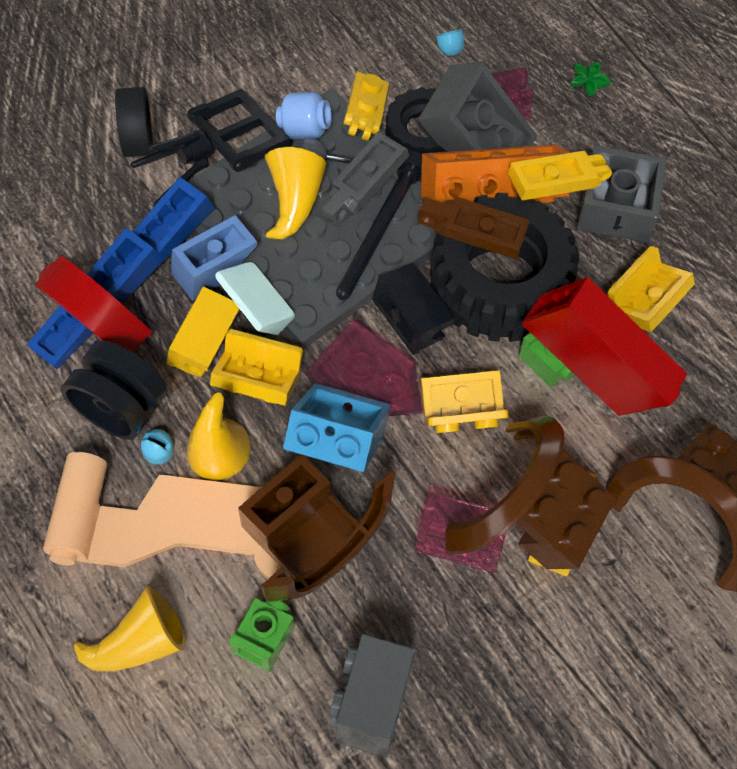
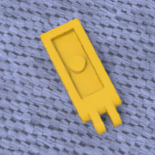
M356 72L343 124L349 126L348 135L355 137L357 129L363 131L361 139L369 141L371 134L376 135L382 121L389 82L382 80L374 74Z
M578 151L512 162L508 175L521 200L524 201L596 188L602 181L611 177L612 171L608 165H605L606 160L602 154L588 156L586 151Z

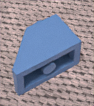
M234 215L172 249L171 274L191 300L194 301L203 286L210 290L220 286L221 284L217 281L215 274L220 270L240 265L257 247V241L237 216Z

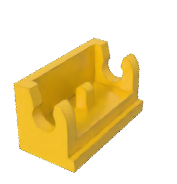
M203 286L169 347L166 364L194 376L202 377L204 372L210 368L218 349L240 311L236 303Z

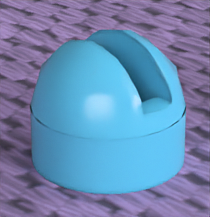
M462 29L436 35L438 47L443 54L455 56L462 51L464 47Z
M153 429L142 437L141 451L143 457L148 462L163 464L173 456L174 444L172 438L164 430ZM157 440L161 443L166 444L165 448H163L152 441Z

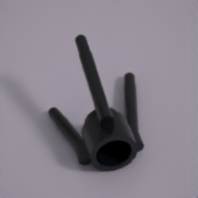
M194 130L184 136L149 146L148 150L153 154L132 161L130 166L137 168L177 153L183 164L190 163L193 165L181 176L185 181H189L198 171L209 166L206 158L212 156L213 149L206 134L202 130ZM170 187L161 195V197H159L153 203V207L159 202V200L170 189Z

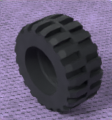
M496 193L494 198H488V195L474 198L475 203L530 221L518 257L522 258L532 267L536 276L516 284H504L489 280L476 271L470 261L479 255L492 251L436 233L431 261L430 285L456 318L453 323L456 327L460 328L461 325L467 327L468 334L478 337L479 333L489 336V341L499 342L500 337H508L509 342L520 341L523 338V334L530 333L521 323L541 294L575 282L579 269L577 266L579 249L574 245L575 237L568 227L564 229L565 221L556 212L553 215L548 212L549 207L539 201L537 204L529 202V200L522 201L519 194L518 198L508 197V193Z

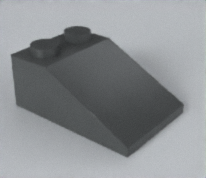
M482 61L450 65L418 119L434 141L448 152L532 146L537 137V134Z

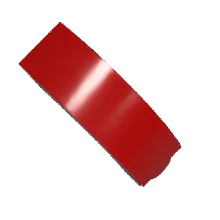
M60 256L55 262L48 264L40 273L39 280L35 283V287L67 311L100 341L104 340L115 343L134 353L152 332L109 292L63 256Z

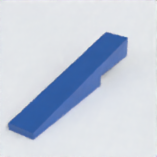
M179 177L133 232L128 228L124 229L87 275L122 304L172 253V249L179 246L208 217L215 207L205 194ZM59 306L27 343V346L54 368L58 369L92 333Z

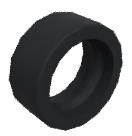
M146 88L116 89V120L123 156L152 155L153 153L148 150L149 146L153 145V134Z

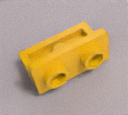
M650 246L634 261L633 265L619 280L612 284L608 291V297L641 329L652 332L695 285L694 276L691 272L661 263L659 249Z
M230 329L226 334L224 353L211 372L210 386L258 398L268 403L286 406L299 381L303 349Z
M500 370L420 379L425 426H435L436 433L460 431L459 423L474 421L475 429L499 427L498 419L509 418L508 410H504Z

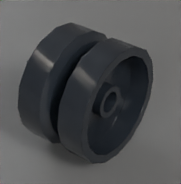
M104 340L95 341L81 361L84 369H74L62 385L60 391L63 398L77 413L99 429L125 440H134L148 421L146 411H154L168 392L166 383L156 370L133 352L115 343Z

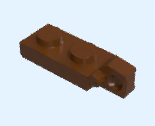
M424 197L418 214L419 223L433 228L436 233L514 259L518 258L530 223L528 219L459 197H455L454 201L445 200L444 203Z

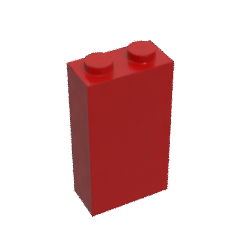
M589 277L541 294L521 323L618 416L658 407H667L680 395V387L687 373Z

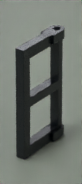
M242 88L206 104L204 102L187 112L188 119L206 134L212 145L236 172L253 166L254 162L265 158L269 151L291 146L290 138ZM238 104H241L251 114L250 117L217 132L205 121L212 118L211 116ZM260 125L272 137V139L238 154H235L225 143Z

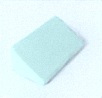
M243 263L220 270L215 274L217 281L257 331L278 335L294 319V311L254 263Z

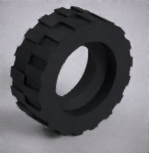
M420 87L415 90H407L406 93L396 96L395 101L390 103L386 114L385 135L407 148V150H413L421 154L448 152L439 146L432 137H418L409 133L407 129L408 121L412 118L420 117L436 89Z

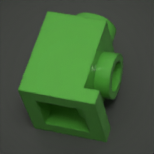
M531 333L523 338L519 357L550 388L561 379L566 382L575 375Z
M255 598L236 633H233L229 640L232 653L271 672L295 627L294 617L288 614L290 611L289 606L282 601L269 602L266 600L263 602ZM260 621H265L272 625L271 629L267 632H259L256 627Z

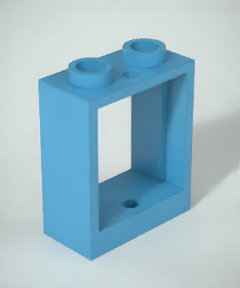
M315 383L291 410L283 449L364 472L383 440L391 404ZM350 403L353 407L352 410H346L344 404Z

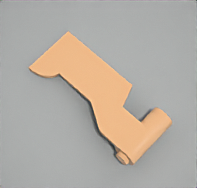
M72 452L67 455L43 546V551L50 555V561L66 566L74 565L75 561L126 567L174 547L182 546L253 555L257 569L267 579L281 568L241 527L238 507L262 487L159 474L137 510L100 506L99 498L108 465L107 462L101 457L90 453Z

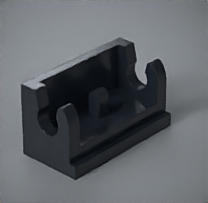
M414 263L379 276L372 301L412 355L445 338L442 330L453 325L456 318Z

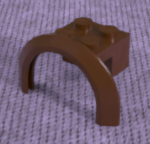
M538 416L510 423L505 431L507 433L517 431L514 436L516 441L529 438L536 439L532 459L517 484L493 508L473 520L449 523L445 530L446 552L448 554H464L479 550L498 539L517 523L525 530L518 545L546 569H579L616 498L563 449V427L555 418L551 416Z
M709 422L679 458L646 456L632 460L617 472L607 490L616 498L612 508L617 512H620L626 506L635 491L651 484L675 485L689 490L704 499L717 511L725 522L733 545L731 563L716 585L724 590L737 592V441L728 433L718 429Z
M302 454L239 506L241 527L281 567L261 585L263 596L269 602L301 598L324 585L341 571L367 544L386 517L391 504L395 472L391 470L373 486L371 504L360 523L331 496V482Z

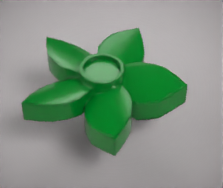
M599 62L592 63L589 69L581 64L574 63V71L579 76L572 80L571 87L585 85L584 90L586 94L593 98L598 88H605L610 85L611 81L605 74L599 73Z

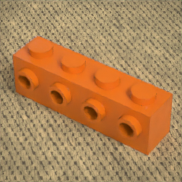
M557 144L422 153L421 198L427 197L443 203L445 200L454 201L455 197L474 202L476 197L488 195V198H494L496 193H508V197L518 198V192L508 175L512 162L572 152ZM569 193L535 198L533 200L549 203L554 202L555 197L569 196Z

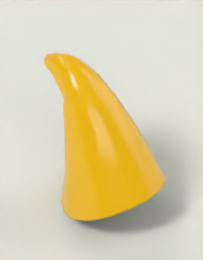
M277 148L265 155L266 164L278 192L280 215L276 226L266 232V238L283 240L294 235L307 220L315 203L327 162L316 153L302 148Z
M219 392L214 394L202 409L190 433L187 444V462L193 472L202 478L215 481L228 479L240 472L248 462L251 449L249 435L244 427L234 420L222 418L224 397Z
M146 585L133 607L107 637L100 643L90 646L81 642H75L74 649L78 661L91 670L118 671L140 666L184 650L185 634L181 622L172 607L157 591Z

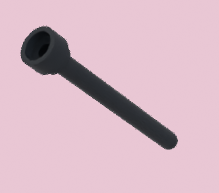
M408 150L409 157L398 168V179L336 290L338 299L347 300L350 298L411 184L421 180V153Z

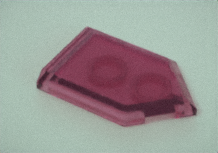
M356 320L350 323L306 371V375L318 384L391 404L389 416L419 414L423 412L415 361Z

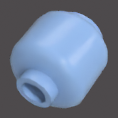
M314 91L289 93L284 97L282 105L277 107L276 110L278 127L283 128L284 133L292 140H304V137L319 139L325 130L331 126L332 113L330 104L319 93Z

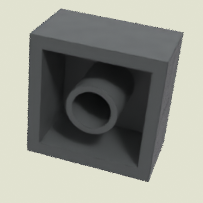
M594 145L591 155L602 154L606 160L605 165L610 167L612 175L607 180L602 181L598 187L583 190L577 229L649 243L659 218L667 158Z
M364 634L361 636L358 648L350 646L343 668V673H345L343 684L347 685L345 692L337 689L329 716L331 717L330 727L336 729V743L388 758L411 674L415 649Z

